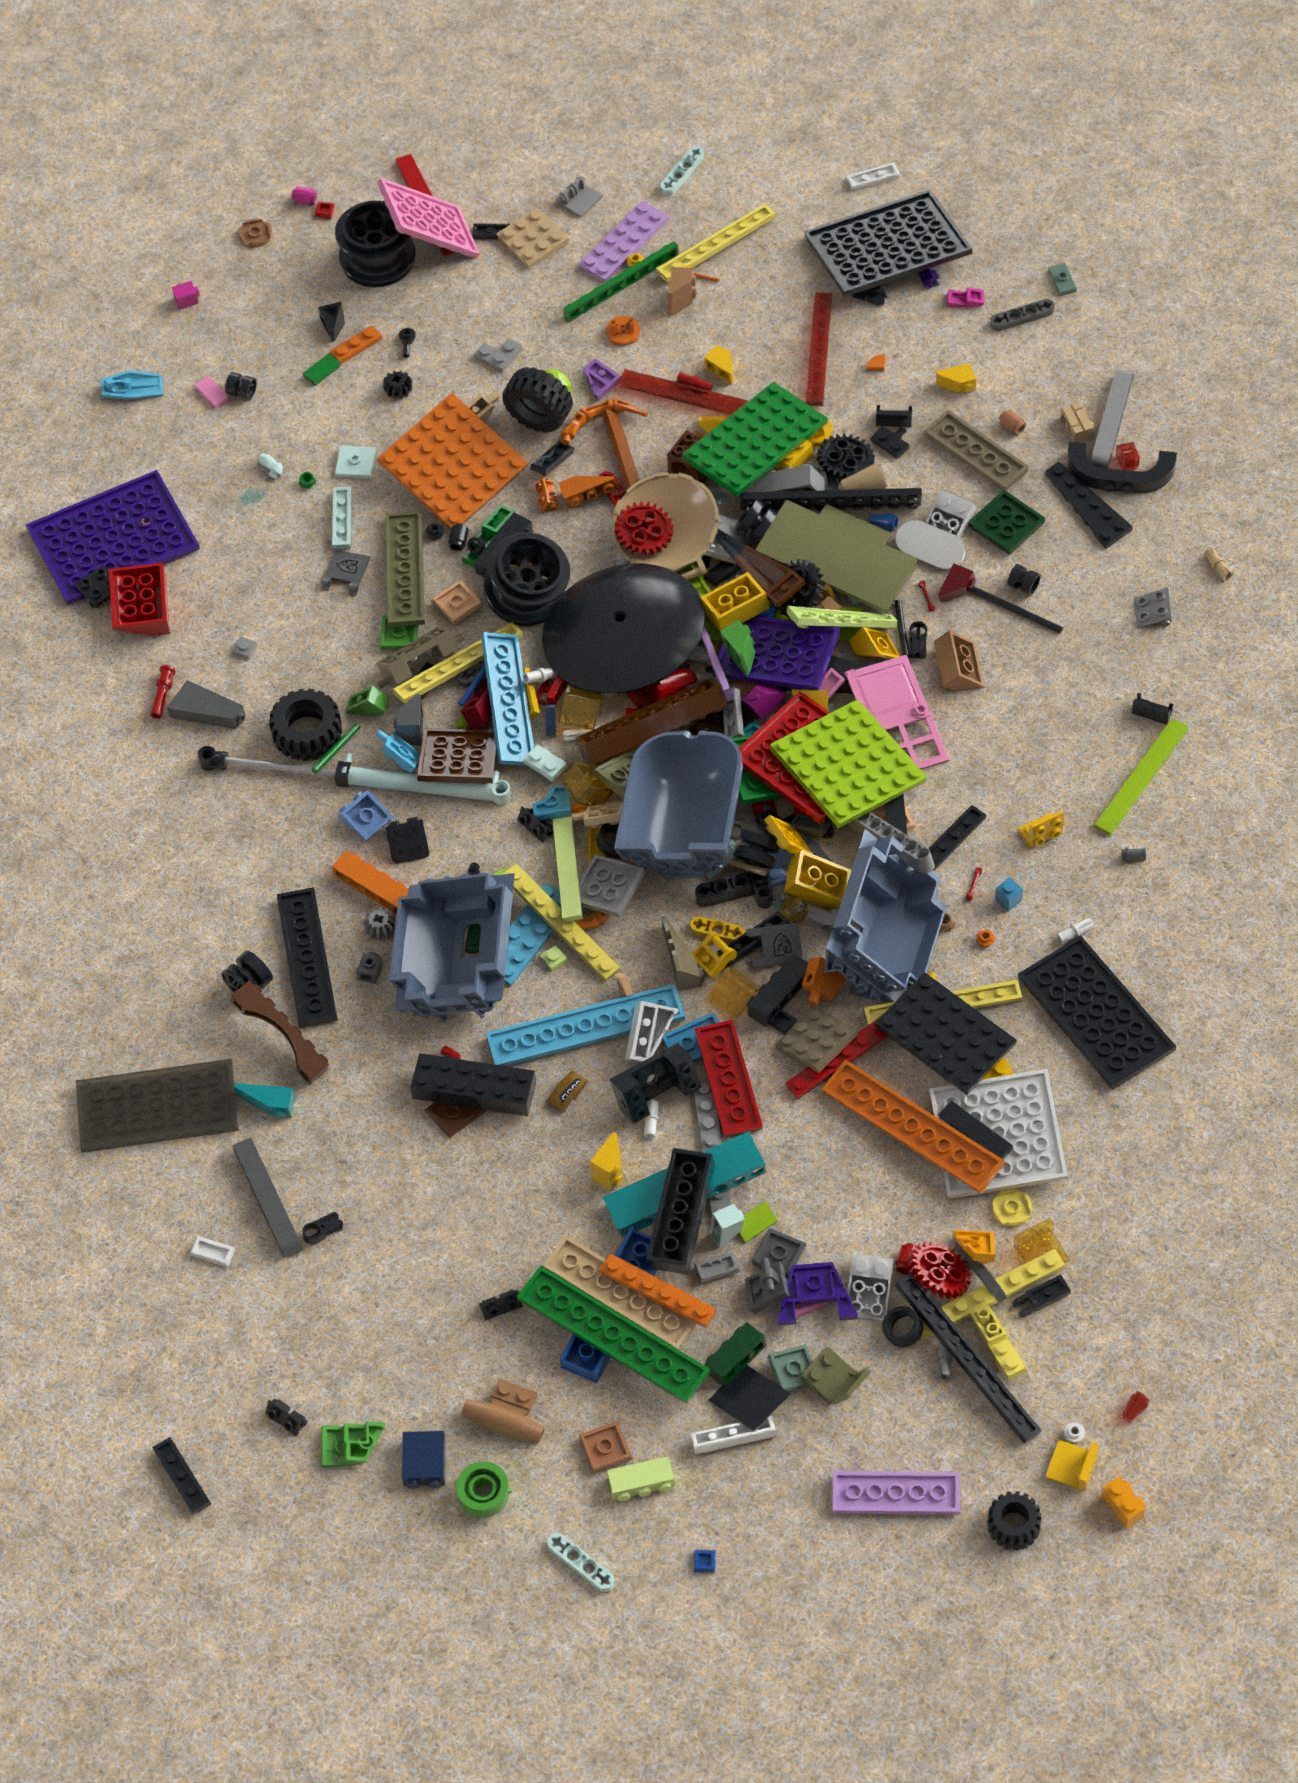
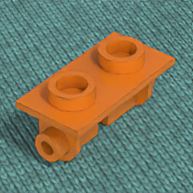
M542 475L535 486L539 496L538 505L541 506L542 513L546 509L555 511L558 503L554 495V483L551 479H545Z

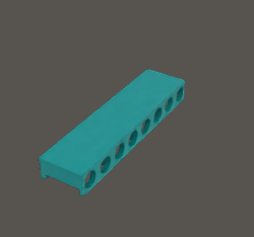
M749 1131L703 1152L713 1154L715 1162L707 1199L767 1173L765 1162ZM668 1168L603 1197L621 1238L626 1236L629 1229L624 1230L627 1227L633 1226L638 1231L655 1223Z

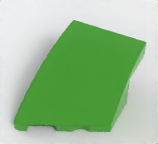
M344 1423L343 1426L322 1425L321 1467H342L366 1463L385 1427V1423ZM342 1456V1462H338V1459Z

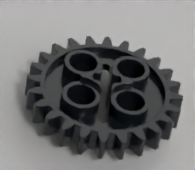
M843 433L842 437L836 434L835 438L829 436V440L824 439L823 444L820 443L816 460L824 472L827 471L826 476L833 475L832 480L837 477L839 482H841L842 479L873 465L875 455L873 454L874 450L870 449V444L865 445V439L859 441V436L853 438V435L850 434L849 437H846V434Z
M805 559L791 560V564L785 563L786 567L792 569L800 577L803 574L802 579L805 581V585L779 608L776 607V610L781 611V614L791 618L787 614L788 606L816 608V603L821 605L819 598H824L821 591L826 590V588L822 587V584L826 581L821 579L824 574L819 572L820 568L816 567L815 563Z

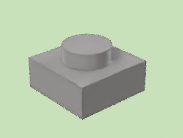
M239 637L232 649V653L250 659L257 647V643Z

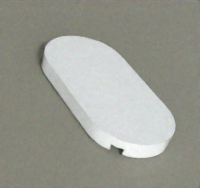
M917 520L904 523L897 531L896 544L900 551L921 562L941 570H950L953 563L960 565L964 560L965 548L963 542L951 533Z

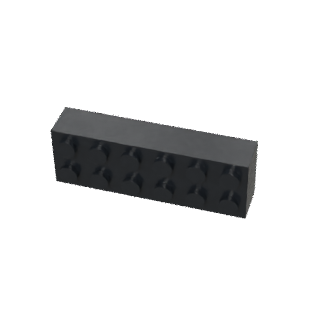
M419 1053L410 1088L412 1098L417 1100L528 1116L536 1087V1075L534 1070Z
M673 1148L646 1257L650 1269L689 1275L715 1166L713 1154Z

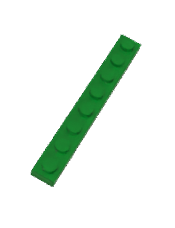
M673 241L647 258L622 271L619 275L594 288V290L586 295H582L576 301L569 303L563 308L564 319L568 323L678 256V244Z

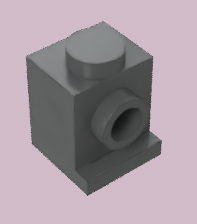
M375 952L363 953L360 964L356 968L357 979L376 984L383 966L382 957Z

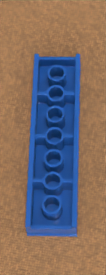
M631 1226L615 1256L653 1276L657 1272L656 1269H650L646 1261L651 1236L637 1231L635 1227ZM573 1334L560 1357V1368L598 1383L611 1357Z

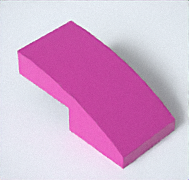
M967 287L966 291L952 289L947 291V307H979L984 305V290Z

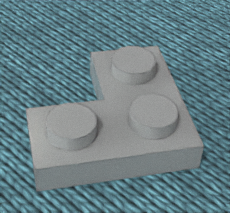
M507 339L498 350L483 343L474 353V358L504 372L523 350V347L510 339Z

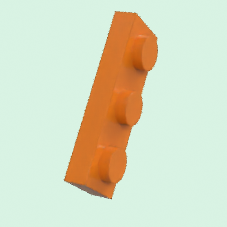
M371 325L330 350V355L337 359L340 364H343L382 340V335Z

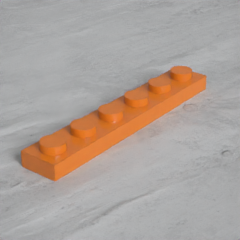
M611 1253L600 1268L601 1274L705 1328L708 1327L717 1312V1309Z

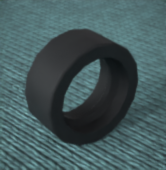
M605 823L597 834V847L608 857L621 858L615 851V846L610 844L605 838L607 832H618L619 823L614 825Z
M899 1306L886 1314L882 1322V1331L885 1337L896 1347H910L920 1339L923 1332V1322L913 1309ZM903 1317L912 1318V1328L906 1335L900 1337L893 1335V1326L899 1319Z

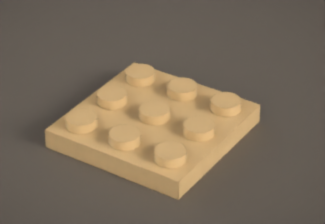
M538 207L497 233L498 239L528 268H531L569 243V238Z

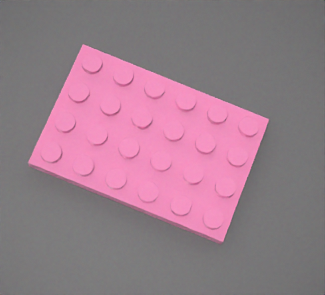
M383 178L377 182L398 232L410 235L413 238H419L427 243L436 244L441 248L450 249L467 257L477 258L480 253L459 206Z

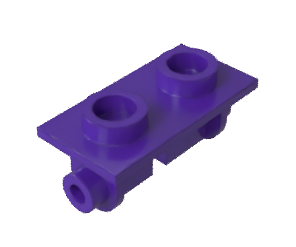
M929 268L917 272L924 287L930 289L935 283L938 286L940 285L938 282L940 277L935 269Z

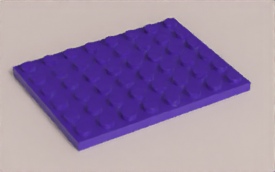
M157 470L25 524L67 605L86 598L74 584L102 565L108 570L161 562L164 565L200 550L195 536ZM144 517H148V519H145L143 522L150 523L147 525H142L141 519Z

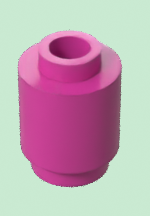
M296 186L292 190L291 199L297 204H315L317 191L313 190V188Z

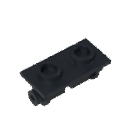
M878 286L851 295L853 298L865 301L866 296H869L867 302L877 306H883L885 302L883 297H888L886 291Z
M521 807L517 821L543 843L546 835L551 836L554 833L553 827L545 820L539 821L535 818L532 808Z
M511 1289L500 1294V1298L496 1299L494 1296L482 1300L479 1303V1307L483 1313L484 1320L523 1307L522 1302L517 1300L519 1291Z
M280 1399L268 1400L265 1414L271 1420L283 1426L287 1431L298 1436L300 1426L304 1428L307 1424L306 1417L295 1410L289 1414L288 1412L291 1410V1407Z

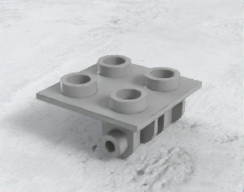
M583 176L577 177L574 183H570L566 190L561 192L559 197L555 199L556 202L580 217L603 197L602 194L585 185L586 180Z
M1169 587L1134 598L1137 628L1161 622L1163 626L1170 625L1172 622Z

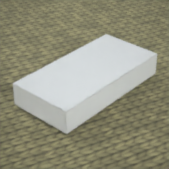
M197 1236L190 1255L228 1267L235 1252V1247Z

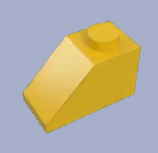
M717 344L704 356V368L732 385L734 380L731 352Z
M968 363L936 371V384L959 394L969 393L976 390V377L971 364Z

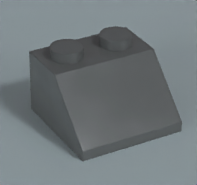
M416 694L397 710V717H394L395 733L411 746L422 745L424 714L420 694Z

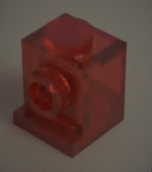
M1134 442L1116 445L1115 457L1119 462L1121 470L1135 471L1139 467L1140 456Z

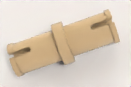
M1213 547L1208 548L1204 552V556L1211 563L1213 570H1217L1223 580L1226 581V578L1229 580L1233 576V572L1225 564L1226 561L1216 553Z

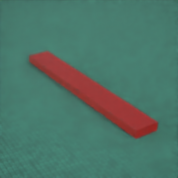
M412 154L395 158L408 188L433 197ZM439 247L443 256L456 253L450 249Z

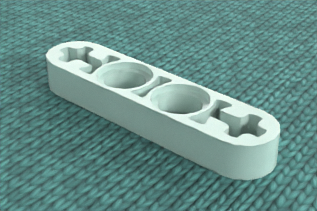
M697 146L689 149L661 182L662 194L666 196L673 195L703 161L704 151L701 147ZM690 164L691 167L684 168L683 165ZM675 175H681V176H682V177L679 178V179H675V178H674Z
M553 1533L549 1536L547 1541L548 1548L555 1556L599 1591L609 1592L613 1589L615 1584L614 1576L563 1534ZM554 1540H555L556 1542H558L559 1540H561V1546L565 1548L564 1552H563L562 1548H561L560 1546H558V1545H556L555 1547H553V1546H554V1544H553V1541H554ZM570 1552H577L579 1558L575 1561H570L567 1555ZM591 1564L595 1567L593 1573L587 1574L583 1571L584 1566ZM598 1573L604 1580L609 1578V1585H601V1579L597 1577Z

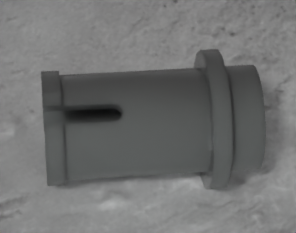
M1125 847V849L1121 850L1122 861L1146 860V849H1128V847Z

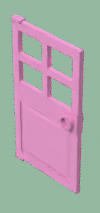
M907 655L844 672L855 700L858 699L886 731L898 727L903 739V743L898 745L902 749H907L909 757L920 769L949 761ZM925 720L931 734L910 740L904 725ZM934 740L939 756L918 762L913 746Z

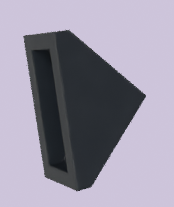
M342 301L318 307L320 320L332 342L336 341L345 324Z

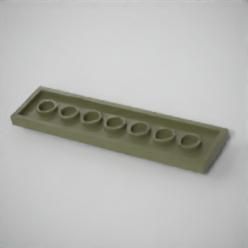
M421 511L386 513L388 626L425 625Z

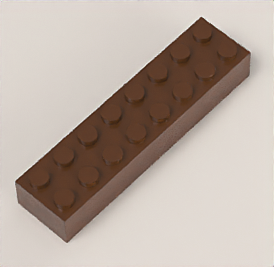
M709 678L575 737L582 757L592 765H600L607 758H615L622 755L623 751L638 748L639 744L644 743L653 736L665 732H673V729L677 727H686L690 724L689 722L702 720L711 712H720L728 704L721 685Z

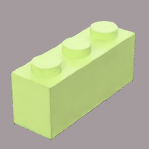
M669 1456L607 1470L614 1501H627L637 1495L645 1497L650 1495L651 1492H666L675 1487Z

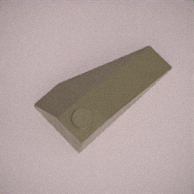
M661 916L678 991L701 986V979H704L702 967L698 968L696 959L666 916Z

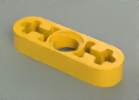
M695 917L690 922L691 932L694 935L705 938L714 928H722L723 932L719 936L723 942L730 943L745 933L744 928L740 925L705 917ZM698 924H702L699 929L696 928ZM739 932V935H737V937H733V934Z

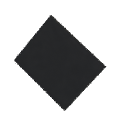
M747 1365L725 1388L722 1386L709 1401L752 1431H755L790 1396V1393Z

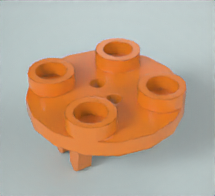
M618 316L611 319L606 325V335L614 345L634 343L640 335V326L632 317Z

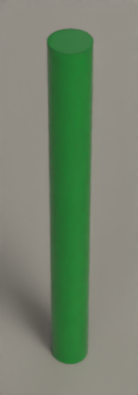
M355 723L311 768L313 773L317 774L361 728L358 723Z

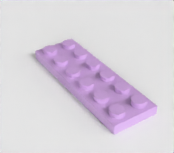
M641 201L578 263L579 268L602 282H607L627 262V257L636 253L669 220V215Z
M833 1471V1514L960 1515L959 1472Z

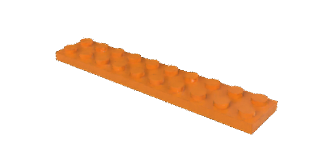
M846 1059L822 1088L824 1094L980 1194L1005 1164L1004 1160Z

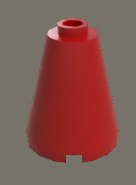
M677 669L666 678L645 687L644 689L648 690L650 694L647 698L651 704L686 689L687 686L695 684L697 676L691 669Z

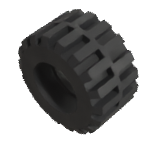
M1011 1491L1006 1492V1496L1000 1494L998 1500L994 1499L992 1506L989 1508L988 1532L991 1533L993 1540L997 1539L996 1544L999 1546L1002 1543L1005 1544V1549L1009 1550L1010 1546L1013 1547V1550H1018V1546L1025 1549L1027 1548V1543L1032 1545L1034 1538L1037 1539L1039 1536L1042 1518L1040 1507L1035 1505L1036 1501L1033 1498L1028 1499V1494L1020 1495V1491H1015V1494H1011ZM1017 1513L1022 1515L1027 1522L1021 1527L1012 1528L1007 1526L1002 1518L1007 1514Z

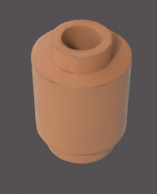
M1011 409L1003 411L999 417V423L1013 434L1019 435L1026 427L1024 419Z

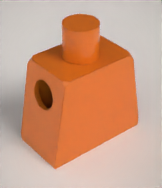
M821 956L809 960L802 983V988L810 993L807 1003L814 1007H817L820 1001L832 1000L847 980L839 971L824 973L825 959Z

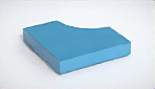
M569 784L550 787V791L544 799L533 803V816L539 821L572 815Z

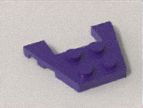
M833 1262L792 1265L787 1282L789 1297L782 1301L778 1316V1326L796 1324L795 1305L837 1301L839 1321L858 1319V1313L843 1286V1282Z

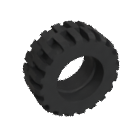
M525 367L517 370L502 393L505 409L507 412H510L513 418L517 419V422L526 425L525 427L529 429L532 428L534 431H542L543 433L559 429L573 405L572 395L568 392L566 385L562 384L561 380L556 379L551 373H546L545 370H538L534 367Z
M308 688V690L298 689L297 692H288V695H283L279 699V703L276 702L273 705V710L270 711L269 726L276 748L282 751L283 755L287 757L291 755L292 759L298 760V758H302V761H308V758L318 759L319 755L324 756L334 746L335 742L341 738L342 723L338 706L329 695L325 696V693L318 690V692H315V689ZM303 717H315L322 721L315 729L307 732H298L290 728L293 722Z

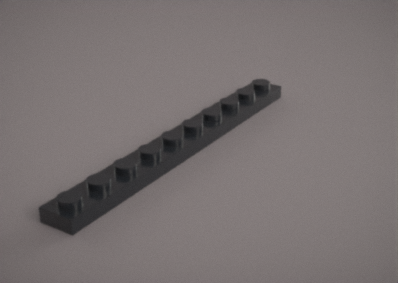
M909 1274L896 1282L895 1287L1021 1441L1025 1444L1039 1435L1042 1431L933 1297L928 1292H925L923 1286H918L920 1282L913 1279L915 1277L914 1274Z

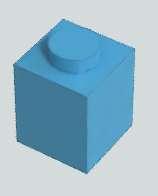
M1010 877L996 887L995 900L1008 912L1022 901L1023 888Z

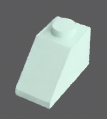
M734 1204L712 1214L709 1234L718 1249L724 1247L742 1230L744 1215Z

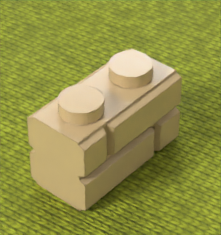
M1080 402L1063 406L1060 409V419L1072 442L1078 443L1092 439L1096 430L1094 421H1090L1088 418L1087 408H1083Z

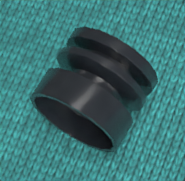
M245 950L236 958V965L230 964L228 969L223 970L221 973L223 981L233 993L248 981L252 984H257L260 989H264L273 980V975L266 964L248 950Z

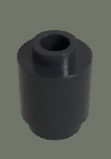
M457 523L451 527L448 540L450 549L462 551L466 546L469 529L466 525Z

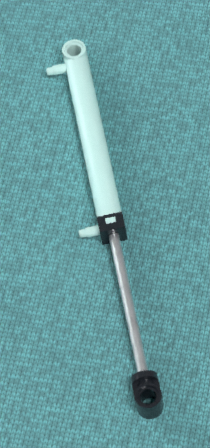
M211 746L200 748L197 755L200 767L205 771H212L215 768L226 770L227 765L335 777L336 786L349 788L350 785L494 801L497 805L508 804L511 800L510 785L504 780H498L499 772L497 770L494 771L493 784L417 781V774L354 767L351 764L352 754L350 753L346 755L344 762L338 761L336 770L322 768L317 774L312 772V767L229 758L228 752L215 751Z

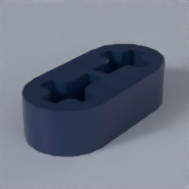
M546 704L547 736H556L555 704Z

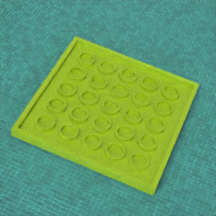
M858 699L770 744L769 750L838 828L921 785L927 780V776Z

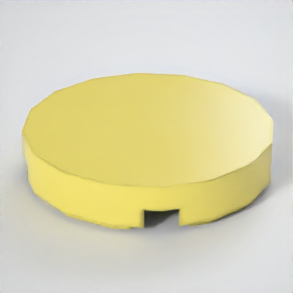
M1006 1189L1000 1191L994 1198L992 1213L995 1219L1002 1225L1018 1227L1025 1224L1030 1218L1032 1201L1026 1193H1022L1018 1189Z

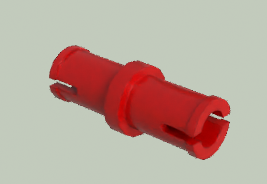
M679 372L676 379L677 383L710 394L713 388V383L699 379L696 375L693 377Z

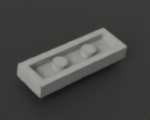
M734 687L731 689L733 700L728 701V705L723 707L725 735L730 738L744 736L740 690Z

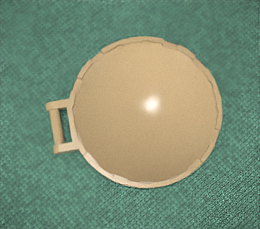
M668 472L647 476L626 490L627 493L618 501L614 509L613 521L611 523L613 540L621 555L630 563L653 564L675 572L697 562L698 568L682 574L687 580L700 574H707L708 572L701 557L712 545L719 526L718 507L709 489L689 475L682 473L668 474ZM640 501L643 502V505H646L649 501L650 506H653L655 503L657 504L656 509L663 507L662 513L668 512L667 518H672L671 524L674 525L672 530L674 532L673 537H671V543H668L667 548L662 547L661 553L656 550L655 556L649 552L648 557L645 556V553H642L639 557L637 551L632 555V549L625 551L626 545L620 546V540H616L617 534L614 533L616 528L615 521H617V515H620L622 509L626 511V505L632 508L633 502L639 506Z

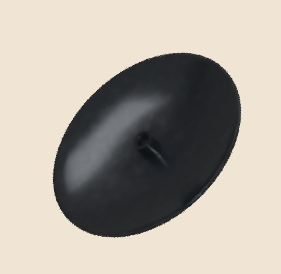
M631 563L608 567L579 580L555 602L548 613L543 627L542 646L544 655L550 667L560 678L582 690L613 694L645 688L672 674L694 652L704 629L705 613L703 603L695 587L682 575L668 568L645 563Z

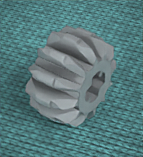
M379 907L378 911L372 909L371 914L366 913L363 926L365 927V933L369 934L371 939L377 936L378 940L381 939V936L387 939L388 934H393L396 922L394 921L393 913H390L388 909L382 911V908Z

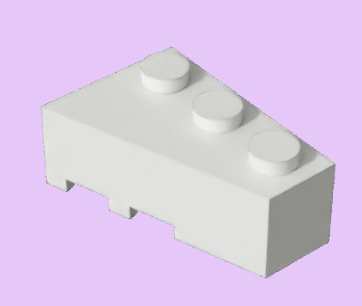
M645 1001L637 1002L625 1060L641 1063L652 1057L679 1009Z

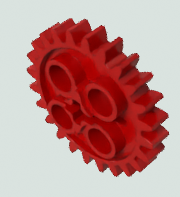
M640 501L639 506L633 502L632 508L626 505V511L621 510L620 515H617V521H615L616 528L614 533L617 534L616 540H620V546L626 545L625 551L632 549V555L637 551L639 557L642 553H645V556L648 557L649 552L655 556L656 550L661 553L662 547L667 548L668 543H671V537H673L674 531L672 530L674 525L671 524L672 518H667L668 512L662 513L663 507L656 509V503L650 506L649 501L646 505H643V502Z
M933 1241L929 1245L926 1242L922 1245L919 1244L908 1259L910 1261L908 1267L912 1268L910 1273L916 1275L913 1279L920 1281L918 1286H925V1292L932 1291V1296H935L936 1293L939 1294L940 1299L944 1295L948 1300L951 1297L957 1299L958 1296L962 1297L972 1282L970 1280L972 1274L968 1273L970 1267L964 1266L967 1261H961L962 1255H955V1249L948 1250V1245L943 1248L940 1242L935 1246Z

